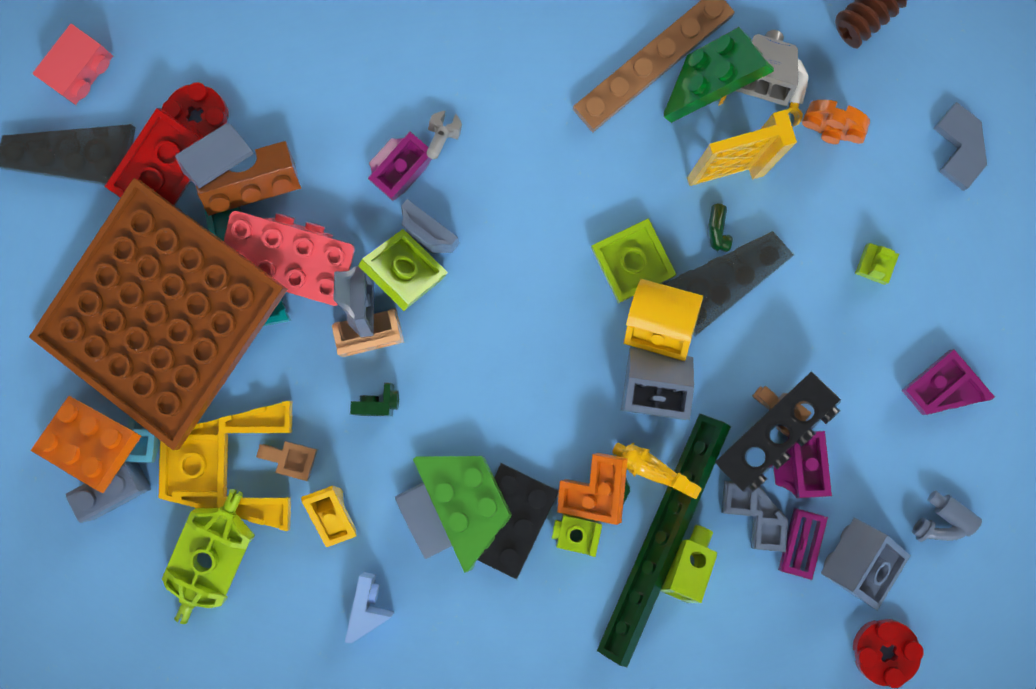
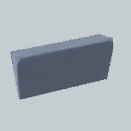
M226 123L179 152L175 158L182 172L198 188H201L253 155V152L234 127Z

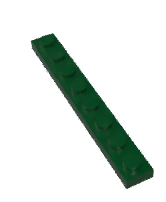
M699 413L675 472L686 476L688 480L700 486L702 490L697 499H694L673 487L668 486L597 649V652L619 666L628 667L713 470L715 461L731 428L725 422Z

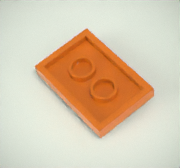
M68 396L30 451L93 489L104 493L141 438V435L75 398Z

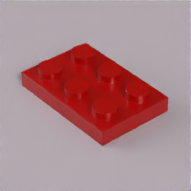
M156 108L104 187L121 198L133 178L141 180L175 205L191 182L182 172L175 156L202 139V137L161 108Z

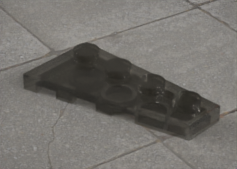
M129 124L2 135L0 168L106 185L132 146L136 128Z
M772 231L736 248L722 257L719 256L710 260L707 264L694 270H689L679 275V277L662 284L703 295L700 312L693 335L696 337L789 261L794 254Z

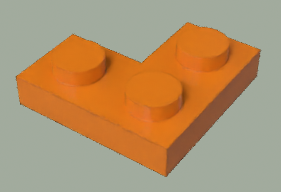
M602 453L592 454L590 484L568 479L560 481L557 513L614 525L622 523L628 458Z

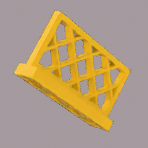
M787 109L773 113L759 130L710 143L687 177L689 186L745 170L750 171L752 180L765 176L797 143Z

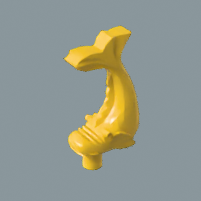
M619 442L615 444L612 453L619 457L628 458L627 470L634 477L637 474L654 482L673 487L697 499L702 488L688 480L681 473L673 471L661 460L649 453L650 449L634 445L635 443L627 446Z

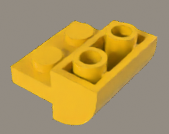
M640 279L629 310L623 344L685 361L697 323L703 295Z

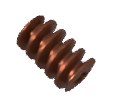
M855 0L845 10L837 14L835 23L838 33L850 47L858 49L862 45V40L867 41L870 39L871 32L877 33L881 29V25H886L890 21V17H896L899 14V7H906L907 0Z

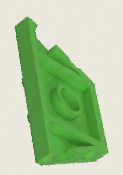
M420 456L413 458L464 573L471 571L484 550L488 549L494 541L495 535L512 516L485 457Z

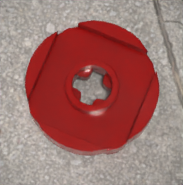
M199 82L180 87L170 95L162 106V110L202 138L226 124L227 117L229 118L228 107L221 96L212 88L204 86ZM193 110H203V113L200 115L202 119L200 122L197 123L195 120L189 121Z
M893 619L873 620L866 623L857 632L853 641L855 663L858 670L870 681L880 686L901 687L916 674L924 655L923 647L919 644L913 631ZM892 645L894 648L892 651L894 653L891 659L887 658L885 661L881 660L883 657V653L880 651L881 647L889 648Z

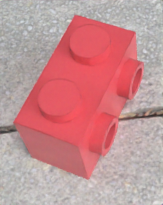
M70 24L32 74L76 105L79 100L88 95L91 85L96 78L107 70L113 55L97 41L73 24Z

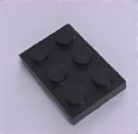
M501 463L494 478L512 516L505 526L498 531L494 541L488 549L484 550L478 561L517 580L559 491Z

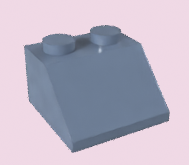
M854 518L851 524L842 531L841 540L834 552L830 553L825 559L821 574L878 611L911 555L888 535Z

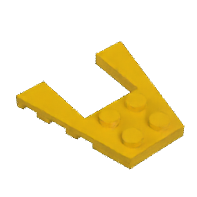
M284 401L247 412L221 417L216 420L198 423L179 450H172L160 441L158 498L194 508L223 507L227 499L228 433H292L293 401ZM242 497L236 509V514L241 519L248 520V522L289 531L291 526V497Z

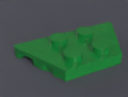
M738 27L687 55L665 108L664 118L672 123L774 72V67L763 57L762 52L752 43L753 41L747 33Z

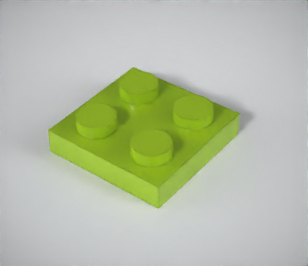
M649 218L591 245L596 260L618 304L634 297L640 279L661 284L677 275Z
M404 229L362 258L358 265L403 311L443 280L448 273Z

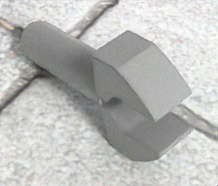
M445 111L431 116L428 130L435 132V135L426 152L430 159L438 158L447 138L450 137L458 140L461 134L462 123L456 114L453 122L446 126H443Z

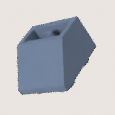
M629 348L621 411L690 420L694 393L693 357L687 356L686 360L682 361L643 349Z

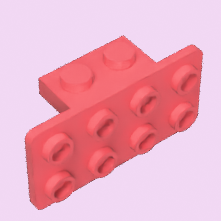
M233 211L230 214L223 242L288 289V293L332 306L338 305L333 300L334 272L350 271L355 252L352 244L333 239L332 234L324 232V226L306 222L305 226L294 224L295 218L276 213L275 218H261L240 211Z

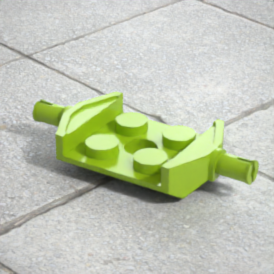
M229 490L224 506L221 508H195L192 510L163 574L162 581L165 588L179 598L178 602L181 605L174 620L178 622L181 619L180 624L188 623V619L195 606L213 608L223 605L228 598V590L246 549L254 539L255 534L236 514L238 504L243 497V493L240 491L236 494L238 490ZM198 553H206L212 559V566L210 568L202 567L198 563Z

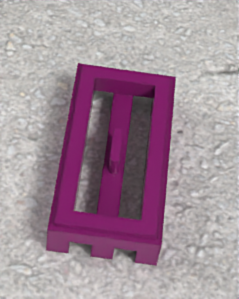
M794 508L787 533L786 552L782 553L779 571L810 580L813 579L828 517ZM805 517L792 567H789L801 519ZM816 520L817 524L815 527L805 571L800 570L804 552L806 549V545L808 542V536L810 533L812 521Z

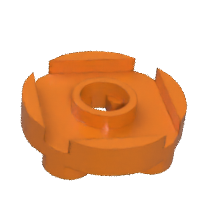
M815 100L809 104L802 120V125L821 133L823 141L830 144H839L840 140L858 144L864 142L870 119L862 111L848 105L846 111L835 108L837 101Z

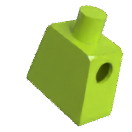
M695 525L690 539L682 540L661 592L686 603H702L717 558V552L708 548L713 531ZM691 555L694 558V565L690 562Z

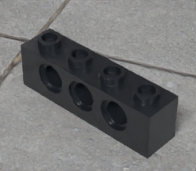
M811 371L718 458L715 463L742 492L749 488L754 492L767 480L764 474L772 466L778 470L792 457L788 453L797 443L803 447L816 434L812 429L821 420L827 424L841 411L836 407L840 404L841 399ZM800 404H808L814 409V415L808 421H801L794 415L795 408ZM777 426H784L790 432L789 439L783 444H777L771 440V431ZM754 448H759L765 453V461L758 467L749 465L747 461L748 452Z

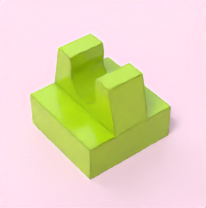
M868 243L864 247L855 274L883 285L888 284L899 254L884 246Z

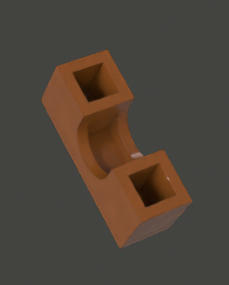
M282 141L255 149L256 162L246 171L232 172L228 170L203 187L198 188L196 186L197 194L208 216L301 189L295 163L287 142Z

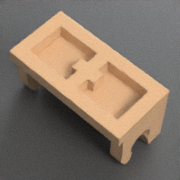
M396 308L374 314V336L360 337L348 325L347 320L332 324L337 355L341 357L404 343Z

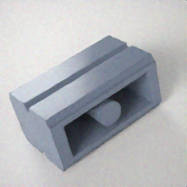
M124 462L104 493L93 489L87 484H83L66 493V498L77 520L83 523L103 516L151 490V487L138 462Z

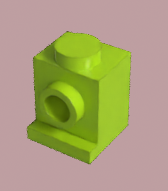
M562 514L561 521L555 520L551 539L557 540V548L596 557L602 524L599 521ZM574 529L582 532V538L578 541H573L570 538V533Z

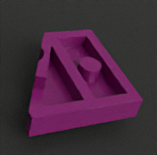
M955 349L946 352L901 390L922 415L990 401L995 398Z

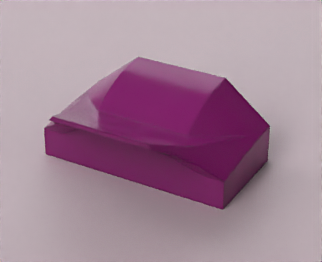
M409 132L404 138H391L369 162L372 174L368 177V180L389 199L394 201L408 190L432 160L426 153L429 147L412 132Z
M814 431L816 434L803 447L797 443L788 451L792 457L778 470L774 467L775 484L791 491L796 498L832 496L825 431Z

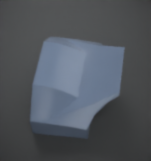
M408 199L401 206L403 215L402 226L406 228L407 233L416 242L431 253H452L459 244L457 236Z
M355 266L350 271L334 272L333 300L347 314L348 325L360 337L374 336V281L359 266Z

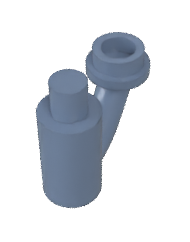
M933 491L927 500L935 506V513L949 522L952 527L935 528V522L922 518L914 525L912 533L916 535V539L920 542L927 538L953 541L973 535L981 526L982 519L952 496H942L937 491Z

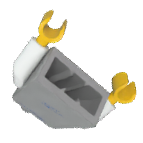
M770 30L765 36L760 34L754 35L752 43L758 47L763 57L774 67V72L736 91L787 106L790 102L787 112L794 115V127L803 119L799 104H803L809 80L802 61L798 59V48L793 44L783 42L784 36L778 30ZM726 96L721 98L718 106L724 103Z

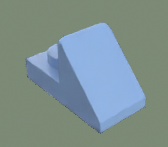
M363 572L359 576L345 639L346 643H353L390 619L394 614L393 611L370 606V603H376L380 585L375 584L376 574Z

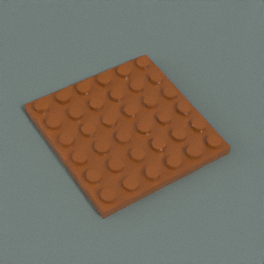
M133 178L29 338L169 448L179 450L288 289L141 180Z

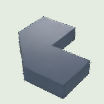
M956 102L933 129L957 147V150L939 172L964 191L970 187L987 166L982 122Z
M724 481L722 513L753 516L751 548L786 552L788 519L769 499L764 490L759 487L754 492L750 488L742 492L734 482Z

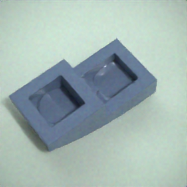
M424 483L395 496L399 509L425 559L452 546Z

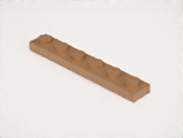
M725 0L699 1L573 106V111L593 133L732 18L735 11Z

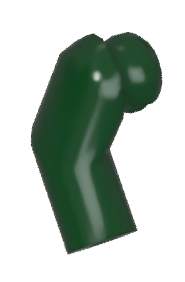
M714 204L711 207L708 229L711 247L717 252L719 250L728 252L731 249L733 238L730 235H723L727 207L722 204Z

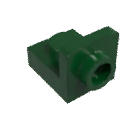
M384 383L383 402H379V396H360V401H351L350 414L355 416L393 417V410H398L399 390H394L392 383Z

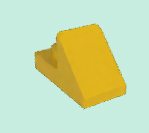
M330 486L301 497V501L326 547L357 536L356 528L344 506L341 488Z

